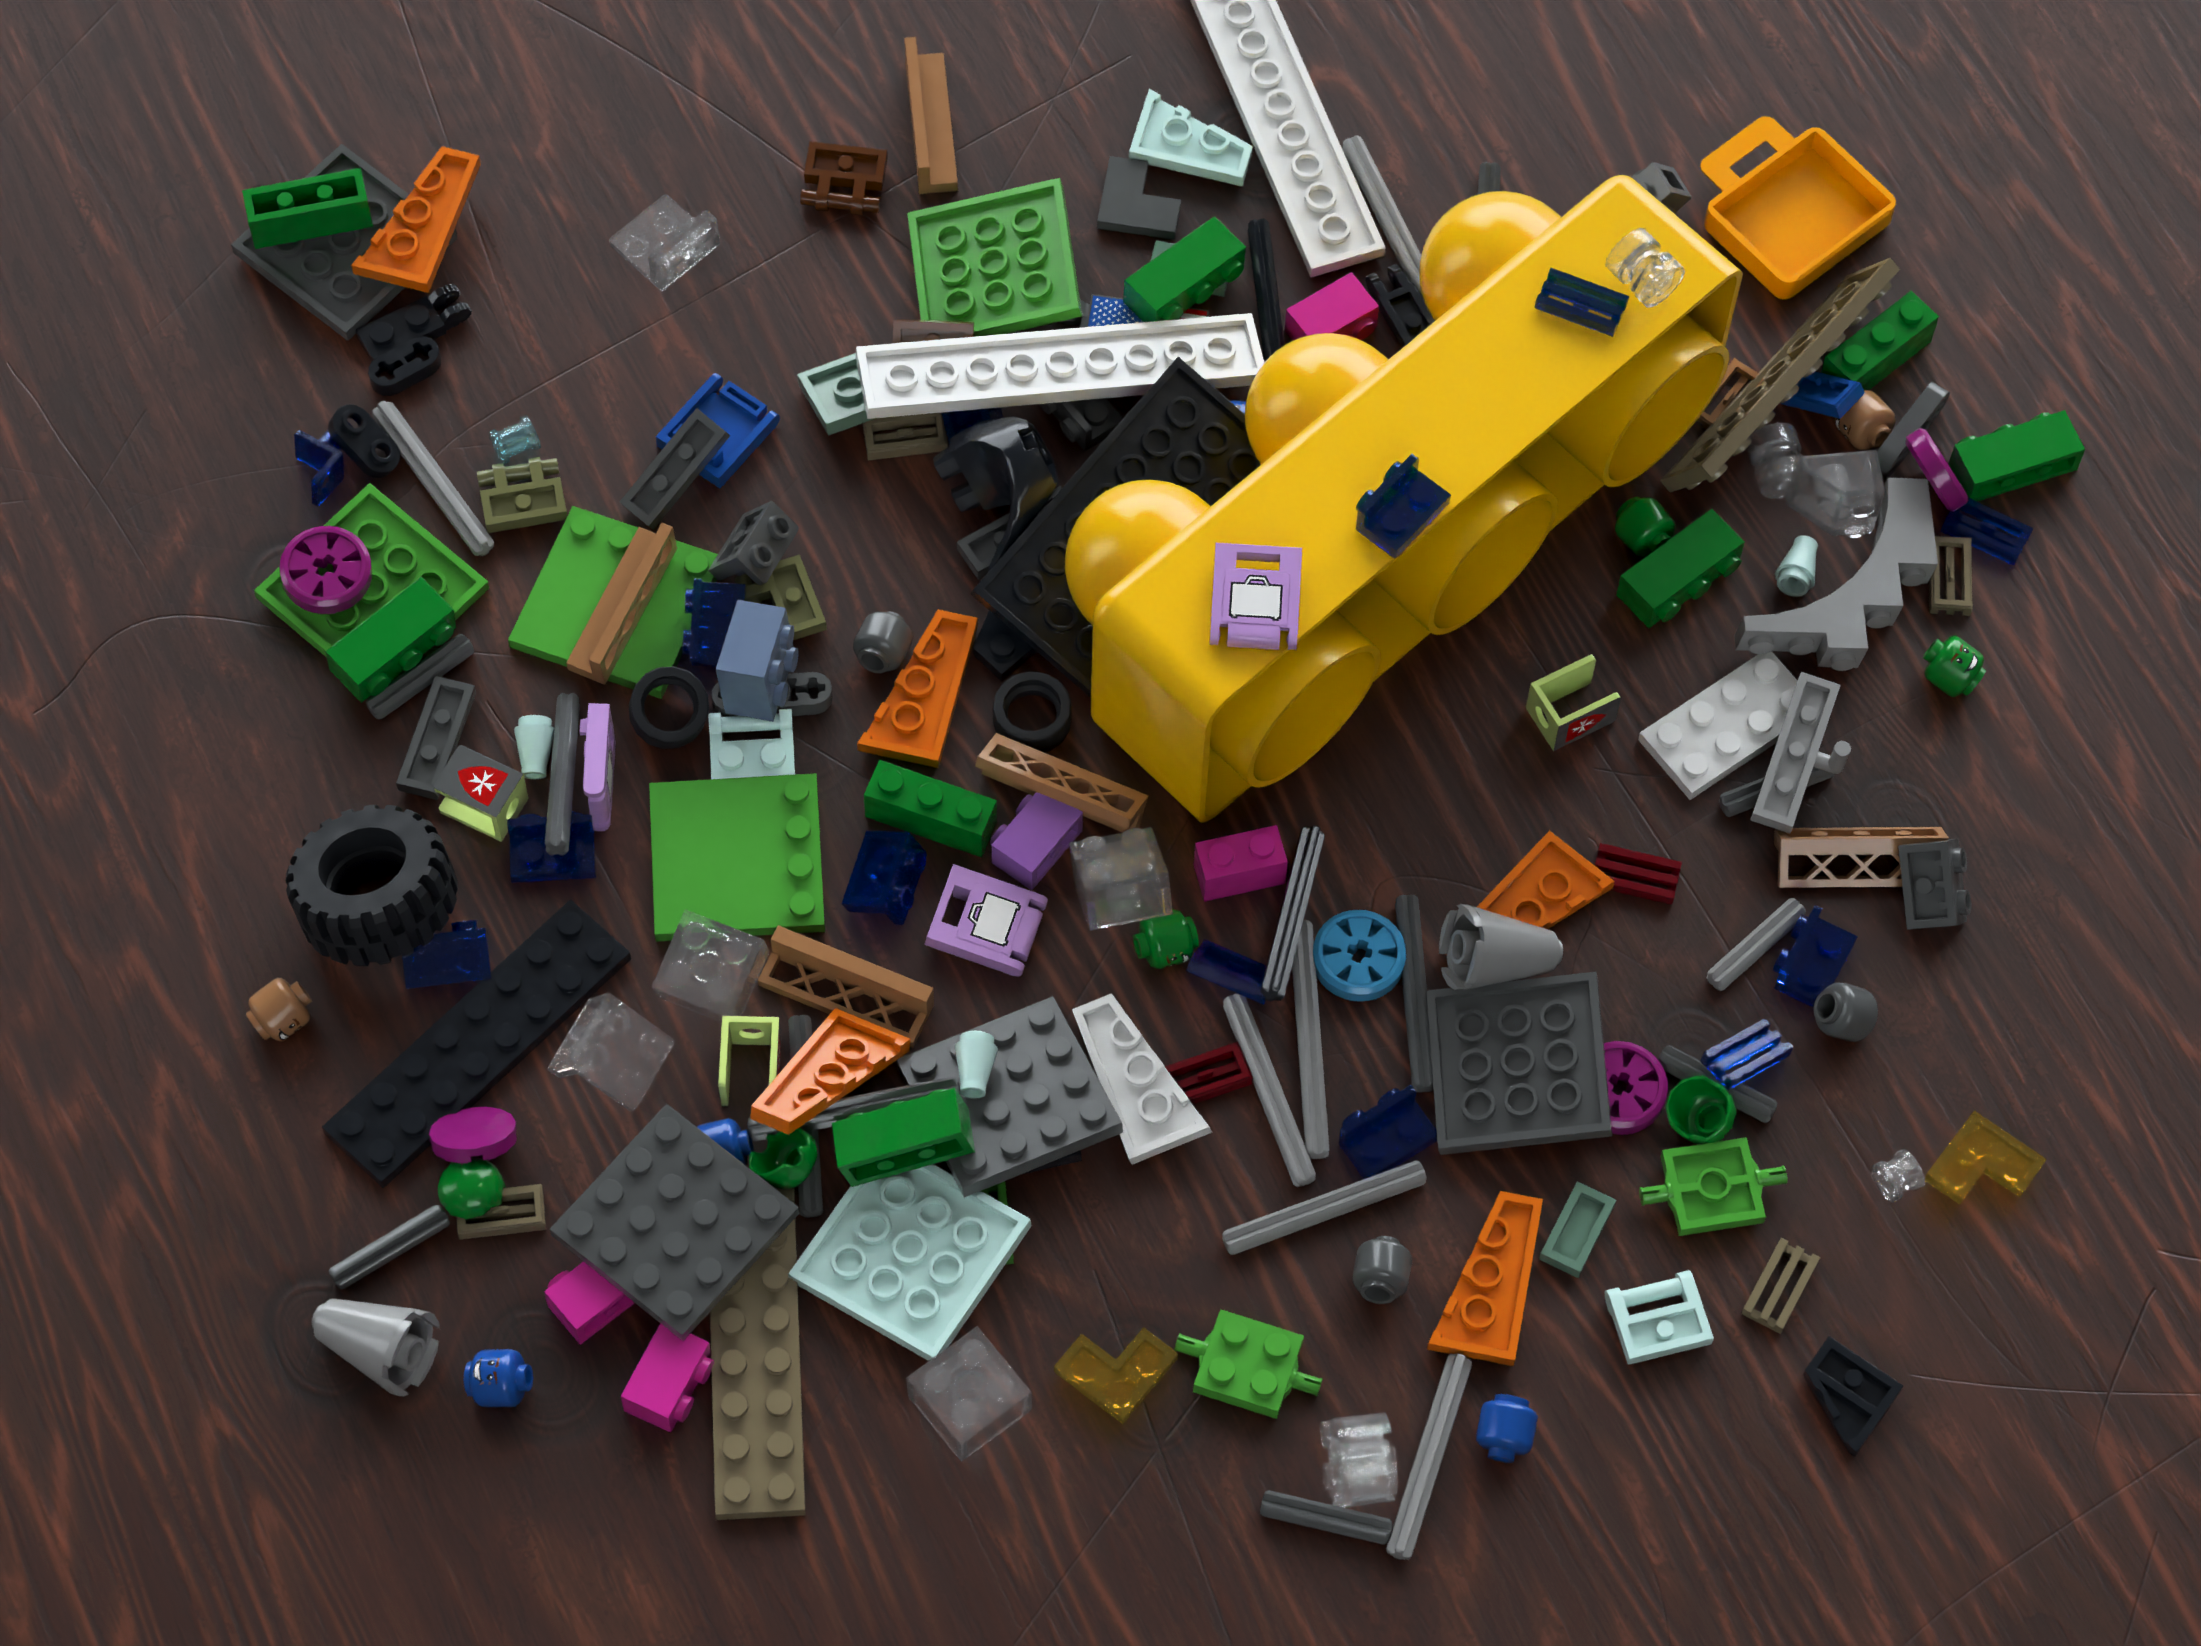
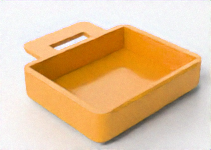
M1768 116L1758 118L1706 156L1700 164L1703 174L1722 191L1708 204L1704 220L1706 231L1775 297L1783 300L1795 296L1885 229L1892 220L1896 206L1894 195L1823 129L1809 128L1794 138L1776 120ZM1765 141L1776 151L1775 154L1742 178L1730 169L1732 165Z

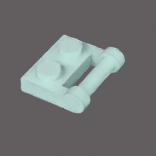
M792 708L779 709V713H776L773 722L744 716H721V712L708 714L711 779L795 775ZM780 730L781 738L723 741V733Z
M1690 1270L1676 1273V1278L1628 1290L1621 1291L1618 1287L1605 1290L1606 1305L1613 1318L1628 1365L1712 1344L1714 1337ZM1680 1295L1684 1300L1683 1303L1629 1315L1627 1310L1628 1307Z

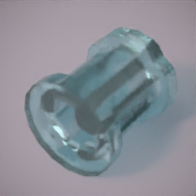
M526 415L520 417L519 423L499 432L495 429L489 431L493 448L500 461L504 464L510 462V457L530 448L535 451L541 448L536 430Z

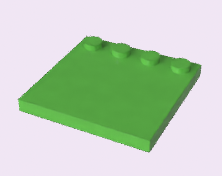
M1060 178L907 213L921 320L974 322V337L1007 334L1082 317L1064 187Z
M369 483L324 525L335 526L352 532L361 539L369 552L372 565V580L368 591L357 604L347 610L334 614H316L306 611L297 606L287 596L281 581L280 567L254 590V593L261 603L326 657L325 651L420 577L454 609L455 621L489 589V583ZM328 564L326 568L318 567L320 576H324L326 572L334 573L332 564ZM399 674L393 677L391 681H393Z
M572 506L508 639L509 648L567 667L566 662L638 527ZM676 540L677 550L607 681L634 690L636 683L646 673L658 667H677L717 581L708 569L718 554ZM668 684L654 688L648 695L662 699Z
M817 773L649 783L656 942L773 935L778 925L796 933L825 932Z

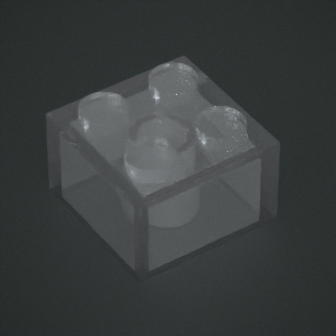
M1152 827L1144 829L1133 828L1123 833L1102 837L1090 836L1081 841L1069 843L1074 886L1090 931L1173 915L1169 873Z
M685 909L651 988L659 998L719 1022H722V1016H742L770 950L763 939Z
M978 1326L907 1377L908 1397L961 1462L1032 1410V1392Z

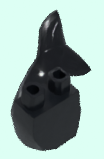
M1016 416L981 421L950 438V447L933 457L934 466L944 481L960 472H963L967 479L965 483L951 489V494L960 512L974 509L980 505L984 510L1010 505L1007 529L989 565L988 572L1035 520L1059 485L1054 458L1038 430L1028 420Z

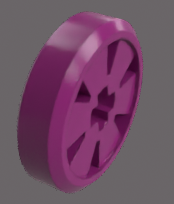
M1919 428L1907 435L1905 443L1946 509L1954 512L1967 504V493L1928 431Z
M319 526L301 532L288 543L280 560V576L287 596L297 606L316 614H334L351 608L364 597L372 580V565L365 544L355 534L335 526ZM328 564L333 565L334 573L326 572L324 576L319 575L318 567L326 568Z
M1625 1041L1604 1043L1612 1134H1633L1649 1127L1661 1114L1668 1093L1667 1076L1658 1059L1645 1048ZM1618 1080L1627 1083L1626 1091L1628 1093L1623 1091L1621 1095L1614 1094L1612 1092L1614 1087L1612 1083L1617 1085Z

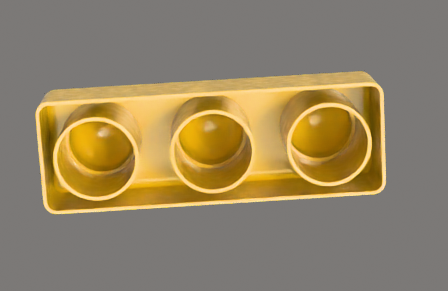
M1617 175L1607 179L1562 217L1549 206L1531 196L1509 191L1482 193L1456 204L1435 224L1426 239L1422 251L1419 268L1420 287L1425 305L1435 320L1423 332L1390 359L1386 358L1373 346L1343 334H1313L1285 344L1275 351L1258 370L1251 383L1246 400V432L1255 457L1261 464L1258 468L1212 506L1195 493L1174 483L1161 480H1137L1117 485L1095 498L1078 517L1067 543L1065 572L1069 591L1076 606L1093 626L1091 716L1093 721L1201 823L1213 819L1251 786L1260 788L1271 785L1297 770L1340 730L1359 706L1372 683L1430 633L1434 635L1447 634L1475 618L1494 602L1518 577L1536 554L1547 534L1604 485L1618 487L1643 474L1686 434L1710 403L1727 371L1729 351L1725 346L1743 272L1637 181L1626 175ZM1216 543L1302 548L1297 650H1288L1287 636L1289 631H1280L1279 650L1227 647L1228 627H1219L1220 639L1218 645H1210ZM1236 560V568L1279 571V563Z

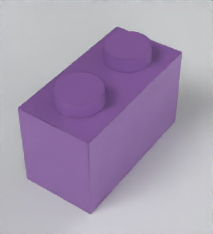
M1038 792L1034 796L1028 794L1021 801L1016 810L1017 816L1008 826L1005 824L1001 825L990 841L992 846V864L1031 891L1083 830L1082 811Z

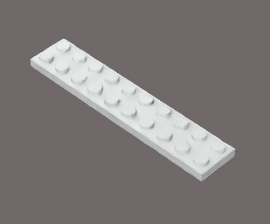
M1190 0L1310 277L1385 256L1386 247L1276 0Z
M1252 313L856 347V362L867 419L1145 395L1177 357H1180L1215 389L1251 386L1258 370L1264 364Z

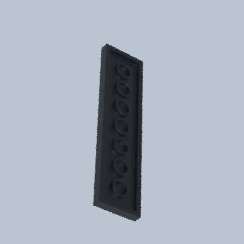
M570 899L322 1126L324 1134L382 1188H385L431 1145L429 1138L430 1129L439 1118L447 1114H456L462 1109L472 1107L625 966L631 960L630 952Z

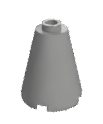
M1456 905L1459 909L1448 912L1441 929L1439 954H1447L1448 967H1441V971L1447 985L1454 990H1469L1551 973L1563 957L1562 942L1554 931L1471 905Z
M333 1298L325 1304H321L312 1317L314 1336L318 1341L387 1392L404 1397L409 1393L405 1389L410 1384L418 1387L422 1383L433 1364L438 1350L439 1341L433 1339L432 1335L433 1326L439 1328V1321L434 1314L425 1310Z

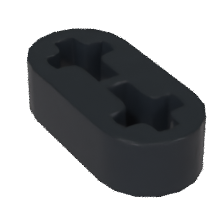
M418 336L374 359L368 369L373 390L383 396H393L433 375L441 366L438 345L431 338ZM421 352L424 356H429V359L423 361L421 358H416L415 355ZM387 371L390 375L394 374V378L388 380L385 376L381 377V373Z

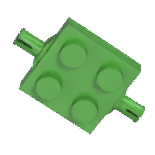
M1747 1137L1662 1150L1660 1156L1665 1175L1664 1184L1640 1187L1639 1197L1642 1206L1667 1202L1674 1213L1679 1236L1764 1223L1766 1218L1761 1198L1763 1187L1787 1184V1173H1785V1166L1759 1170L1758 1165L1751 1157Z
M1220 1309L1213 1331L1206 1337L1205 1341L1180 1333L1174 1349L1175 1352L1178 1351L1199 1358V1371L1193 1386L1194 1393L1275 1419L1278 1418L1283 1400L1289 1395L1292 1388L1317 1397L1323 1378H1317L1298 1371V1356L1303 1344L1304 1335Z

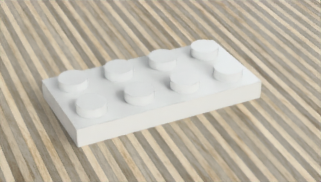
M1772 651L1758 654L1641 731L1638 740L1688 799L1691 800L1777 743L1797 679Z

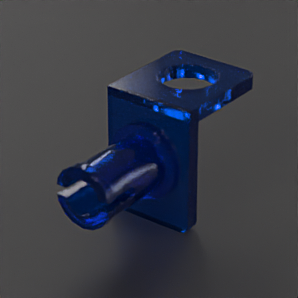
M328 429L319 439L298 430L294 434L295 456L303 463L319 470L311 481L312 504L319 507L344 479L343 452H341L342 449L330 436ZM327 476H330L327 484L322 489V485L325 478Z

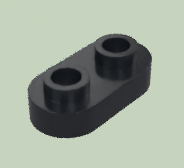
M347 404L338 408L332 415L328 424L330 436L365 474L374 478H382L389 475L395 469L400 460V451L397 444L363 408ZM347 419L356 421L358 428L351 427ZM375 449L383 450L386 458L379 457Z

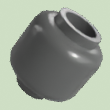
M891 611L874 612L869 614L863 621L854 638L853 650L859 663L868 671L874 673L890 672L896 670L903 663L912 645L913 633L909 625L899 614Z
M1837 982L1827 986L1817 996L1814 1003V1015L1819 1029L1826 1035L1848 1042H1858L1865 1039L1873 1031L1878 1018V1006L1873 994L1866 989Z
M1379 1236L1376 1239L1368 1240L1359 1246L1357 1250L1352 1283L1366 1300L1377 1304L1390 1303L1407 1291L1413 1261L1412 1255L1406 1247L1391 1236Z

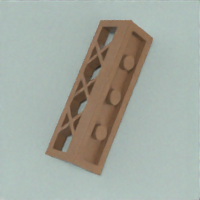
M916 37L904 38L905 66L919 194L958 191L944 53L918 55Z
M661 523L656 533L638 527L566 662L569 671L601 684H606L677 550L672 526Z
M998 733L993 736L978 755L975 767L982 769V774L1033 796L1038 792L1079 809L1086 818L1132 837L1139 830L1148 795Z
M1942 827L1792 828L1790 834L1775 829L1774 845L1779 852L1777 884L1779 888L1903 887L1900 864L1888 875H1876L1868 866L1879 855L1891 854L1900 863L1898 855L1899 845L1945 841L1949 837ZM1789 855H1807L1816 864L1804 876H1788ZM1815 855L1826 856L1823 859L1819 860ZM1838 855H1849L1858 864L1846 876H1835L1826 867ZM1857 855L1867 856L1863 860H1861ZM1864 870L1869 876L1858 875ZM1823 871L1827 876L1816 875Z
M779 925L777 926L771 938L772 953L758 978V986L827 1014H830L837 1008L910 1038V1047H914L934 1007L933 987ZM781 960L796 966L800 978L784 983L772 978V975ZM805 970L812 974L806 975ZM828 979L836 983L839 993L827 998H821L814 995L810 984ZM805 986L806 991L799 988ZM843 986L848 987L850 989L845 991ZM863 994L874 998L878 1009L861 1014L852 1009L849 999ZM843 1002L845 1007L839 1005L838 1003ZM882 1002H885L890 1005L884 1007ZM905 1010L917 1015L908 1033L893 1027L888 1015ZM882 1017L883 1022L878 1021V1020H876V1019Z

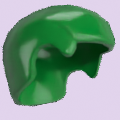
M1702 1075L1681 1080L1670 1091L1665 1105L1670 1126L1684 1139L1694 1144L1721 1141L1732 1129L1737 1112L1732 1095L1722 1085Z
M799 1127L789 1135L783 1132L768 1134L766 1136L767 1148L761 1153L755 1151L750 1153L749 1168L772 1187L780 1190L793 1189L804 1182L811 1173L818 1155L815 1139L802 1127Z
M472 1156V1162L464 1164L452 1162L442 1172L438 1183V1197L442 1206L450 1215L468 1220L483 1216L492 1207L501 1205L503 1188H506L503 1177L492 1162L483 1160L482 1157Z

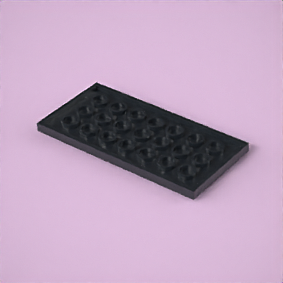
M1177 357L970 594L1091 698L1093 626L1076 606L1069 591L1065 572V554L1072 528L1084 509L1095 498L1117 485L1130 481L1161 480L1171 482L1190 490L1212 506L1261 465L1255 457L1247 437L1245 414L1180 357Z

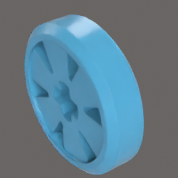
M1349 910L1339 913L1326 921L1315 937L1313 958L1316 976L1328 991L1340 998L1358 1002L1380 998L1390 992L1402 977L1406 961L1403 936L1389 919L1378 913L1367 910ZM1357 949L1366 951L1361 963L1353 961V954L1357 952Z

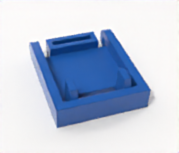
M714 373L656 435L657 447L662 450L693 411L698 408L730 435L699 474L720 489L779 423L780 416L774 411H770L766 415L767 405L731 381L724 385L719 391V395L716 394L723 384V377Z

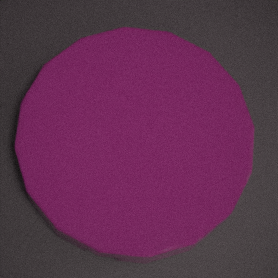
M470 1107L462 1109L456 1114H447L439 1118L431 1126L429 1138L432 1150L436 1156L448 1162L464 1164L472 1162V1156L482 1155L483 1160H491L506 1153L516 1143L517 1126L512 1114L502 1109Z

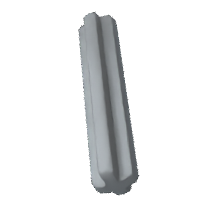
M1794 898L1788 899L1708 970L1706 977L1708 982L1718 991L1727 988L1804 919L1806 913L1804 906Z

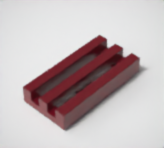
M1600 843L1595 866L1601 871L1668 886L1667 889L1609 876L1615 881L1613 889L1610 891L1670 905L1673 904L1682 865L1681 861Z
M1238 1041L1165 1066L1174 1078L1234 1057L1235 1062L1215 1069H1208L1176 1082L1185 1091L1240 1072V1074L1185 1092L1192 1105L1253 1084V1076Z

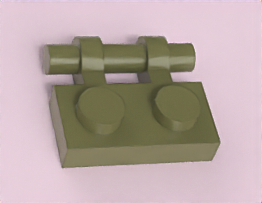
M540 457L529 458V463L506 467L504 463L492 465V469L477 471L479 487L496 486V488L480 491L488 533L566 520L567 510L561 478L556 477L544 480V476L560 474L557 458L540 460ZM532 479V482L508 486V482Z
M800 554L780 560L768 581L762 585L753 584L747 574L735 578L734 582L738 590L736 593L737 600L761 603L763 600L771 598L774 606L786 608L789 625L794 626L793 640L827 630L826 620Z

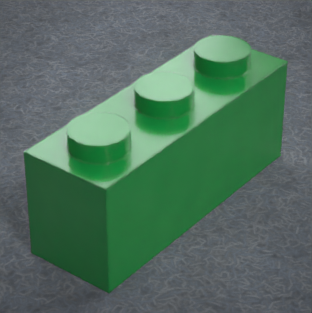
M361 168L242 190L255 249L373 227Z
M1214 216L1126 278L1124 281L1123 302L1143 322L1180 319L1188 308L1195 303L1202 304L1220 285L1225 282H1233L1241 275L1244 270L1246 246Z
M1910 291L1825 356L1821 373L1860 382L1863 390H1870L1932 341L1939 316L1915 293Z
M2065 410L2054 414L2045 412L2033 417L2028 422L2016 426L2006 424L1996 429L1993 433L1981 437L1968 436L1954 445L1948 464L1968 495L1967 504H1972L2078 470L2085 448Z
M1710 509L1620 576L1616 595L1648 628H1651L1660 620L1667 622L1678 613L1681 605L1691 597L1694 600L1700 598L1708 591L1712 584L1711 582L1721 575L1728 577L1737 570L1742 562L1740 558L1745 541L1713 509Z
M420 577L325 651L329 670L361 703L371 695L377 696L388 687L391 679L402 670L408 671L420 662L423 654L434 645L440 646L450 639L454 629H456L454 609Z
M879 760L864 793L865 817L981 858L997 824V800Z
M956 1088L935 1090L927 1096L909 1101H896L885 1108L868 1113H854L846 1119L832 1123L837 1167L851 1187L975 1152L969 1108Z

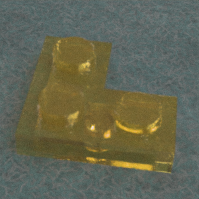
M1973 1111L1928 1171L1924 1180L1958 1204L1963 1202L1983 1173L2021 1197L2042 1169L2047 1159L1976 1111Z
M1144 1327L1117 1359L1113 1358L1081 1333L1054 1365V1373L1121 1424H1124L1177 1361L1178 1353Z

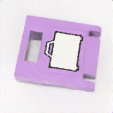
M1216 543L1210 645H1218L1220 639L1219 627H1228L1227 647L1279 650L1280 631H1289L1287 636L1288 650H1297L1302 548ZM1236 560L1279 563V571L1236 568Z
M588 703V718L580 720V735H586V741H584L583 790L584 794L588 797L591 829L594 831H606L611 824L616 740L610 704Z
M953 864L927 934L925 945L1003 973L1020 977L1025 965L1010 957L1027 962L1043 916L1041 911L1045 910L1048 899L1039 893ZM952 894L953 897L966 901L958 927L942 922Z

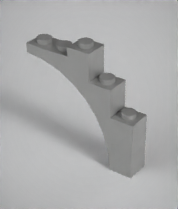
M1888 478L1878 496V527L1872 552L1854 577L1832 594L1805 607L1778 614L1744 616L1734 635L1736 650H1747L1754 654L1784 651L1794 655H1806L1816 652L1818 667H1832V669L1837 671L1858 668L1868 650L1866 625L1870 628L1893 626L1903 608L1901 583L1905 586L1927 584L1938 565L1928 479Z

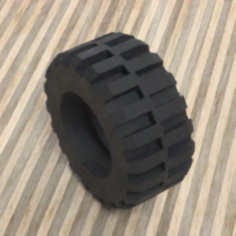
M377 805L364 806V810L354 812L353 809L341 812V817L333 821L331 818L320 824V829L316 833L311 831L303 839V847H297L290 860L291 865H289L286 872L287 896L308 943L313 945L314 950L322 956H330L331 960L346 965L349 961H352L355 966H369L370 962H377L379 965L392 963L391 959L400 955L405 958L413 954V949L420 944L426 946L433 940V933L444 928L449 920L448 914H452L457 901L458 882L441 836L438 835L434 825L430 821L423 819L420 814L408 809L403 812L402 808L398 806L386 805L385 809H379ZM386 875H396L389 883L375 891L361 895H348L357 886L370 879Z

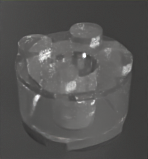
M1385 1412L1330 1418L1329 1421L1320 1422L1323 1448H1328L1330 1463H1323V1480L1325 1489L1331 1492L1334 1507L1346 1508L1395 1502L1393 1494H1397L1398 1489L1395 1447H1390L1388 1439H1384L1383 1436L1385 1433H1392Z

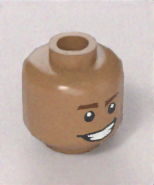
M1864 390L1865 394L1841 419L1835 418L1837 429L1859 450L1881 447L1891 434L1895 424L1894 412L1871 390Z
M275 978L251 995L248 1001L250 1010L246 1012V1016L264 1040H268L271 1037L276 1041L282 1042L308 1024L310 1012L306 1006L312 1002V999L298 981L290 985L283 978Z

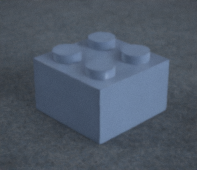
M737 600L716 666V674L726 714L773 722L778 706L783 707L785 705L788 694L786 679L788 672L795 671L799 655L798 648L793 647L794 626L789 625L786 608Z

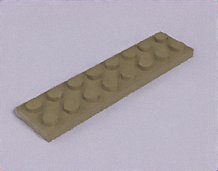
M1891 258L1851 273L1841 281L1759 371V375L1749 382L1718 416L1716 421L1708 427L1660 480L1670 493L1684 487L1691 490L1704 480L1713 482L1727 470L1728 466L1725 462L1732 455H1738L1750 445L1752 439L1749 436L1754 430H1759L1767 425L1776 415L1773 409L1779 403L1782 404L1788 401L1799 390L1797 383L1802 377L1810 376L1822 365L1823 361L1820 358L1826 351L1829 352L1835 349L1844 341L1846 335L1843 332L1849 326L1860 322L1869 313L1867 308L1872 300L1875 301L1881 298L1891 289L1892 284L1890 280L1900 270ZM1762 378H1763L1764 381H1763L1759 386H1757L1758 383H1759V382L1762 380Z
M795 1188L789 1190L776 1189L795 1204ZM796 1218L710 1311L711 1359L714 1360V1365L711 1369L716 1520L806 1516L798 1284L788 1276V1273L797 1262Z

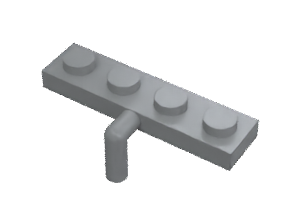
M1804 672L1800 673L1750 819L1751 821L1790 834L1813 767L1832 774H1839L1844 769L1851 752V746L1848 742H1837L1831 755L1819 752L1841 686L1840 684Z

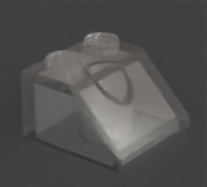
M1877 450L1796 457L1785 495L1786 505L1831 536L1846 535L1847 537L1856 538L1867 533H1873L1885 495Z

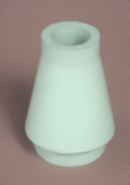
M1805 535L1796 537L1793 546L1775 572L1777 587L1789 596H1803L1815 585L1818 543L1812 537Z
M542 715L522 716L518 719V726L514 728L521 763V773L524 774L526 779H543L546 777L548 760L554 739L552 719Z
M967 1031L960 1035V1041L955 1044L960 1094L964 1097L976 1099L986 1095V1086L998 1051L997 1046L994 1044V1037L989 1033Z

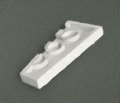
M1112 993L1072 1009L1097 1077L1122 1121L1123 1133L1120 1134V1137L1132 1165L1212 1133L1208 1124L1167 1071L1162 1061L1148 1045Z

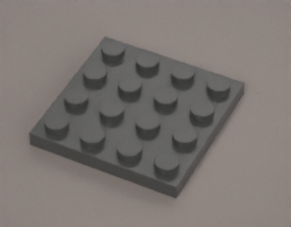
M341 144L304 178L361 168L373 227L255 249L251 231L248 228L231 246L236 256L349 341L356 334V329L366 325L405 288L355 275L352 272L351 265L359 255H364L371 245L370 240L379 228L383 230L393 217L394 208L401 199L405 201L409 194ZM454 229L448 247L458 239L456 229Z
M1597 972L1508 981L1469 990L1445 988L1426 991L1437 1142L1440 1155L1612 1137Z
M1053 996L968 1030L983 1031L991 1034L994 1037V1044L997 1046L998 1051L986 1086V1095L976 1099L961 1095L969 1108L975 1152L945 1161L964 1198L1123 1133L1121 1119ZM962 1033L896 1060L898 1070L906 1086L956 1077L960 1087L955 1044L960 1041Z
M666 1104L550 1228V1233L552 1237L684 1341L799 1215V1207Z

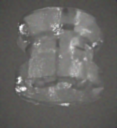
M1906 1149L1895 1152L1893 1159L1888 1162L1882 1160L1872 1165L1874 1181L1882 1195L1891 1203L1902 1199L1904 1192L1908 1190L1917 1191L1925 1185V1178L1919 1163Z

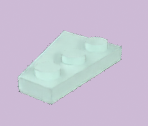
M1149 89L1129 150V159L1148 161V165L1243 186L1252 157L1253 146L1214 124L1207 126L1191 117V111L1180 105L1177 108L1161 100L1160 94Z

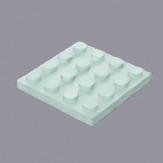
M932 1164L858 1186H850L788 1273V1276L796 1281L799 1287L936 1365L1031 1228V1219L982 1191L964 1198L953 1175Z

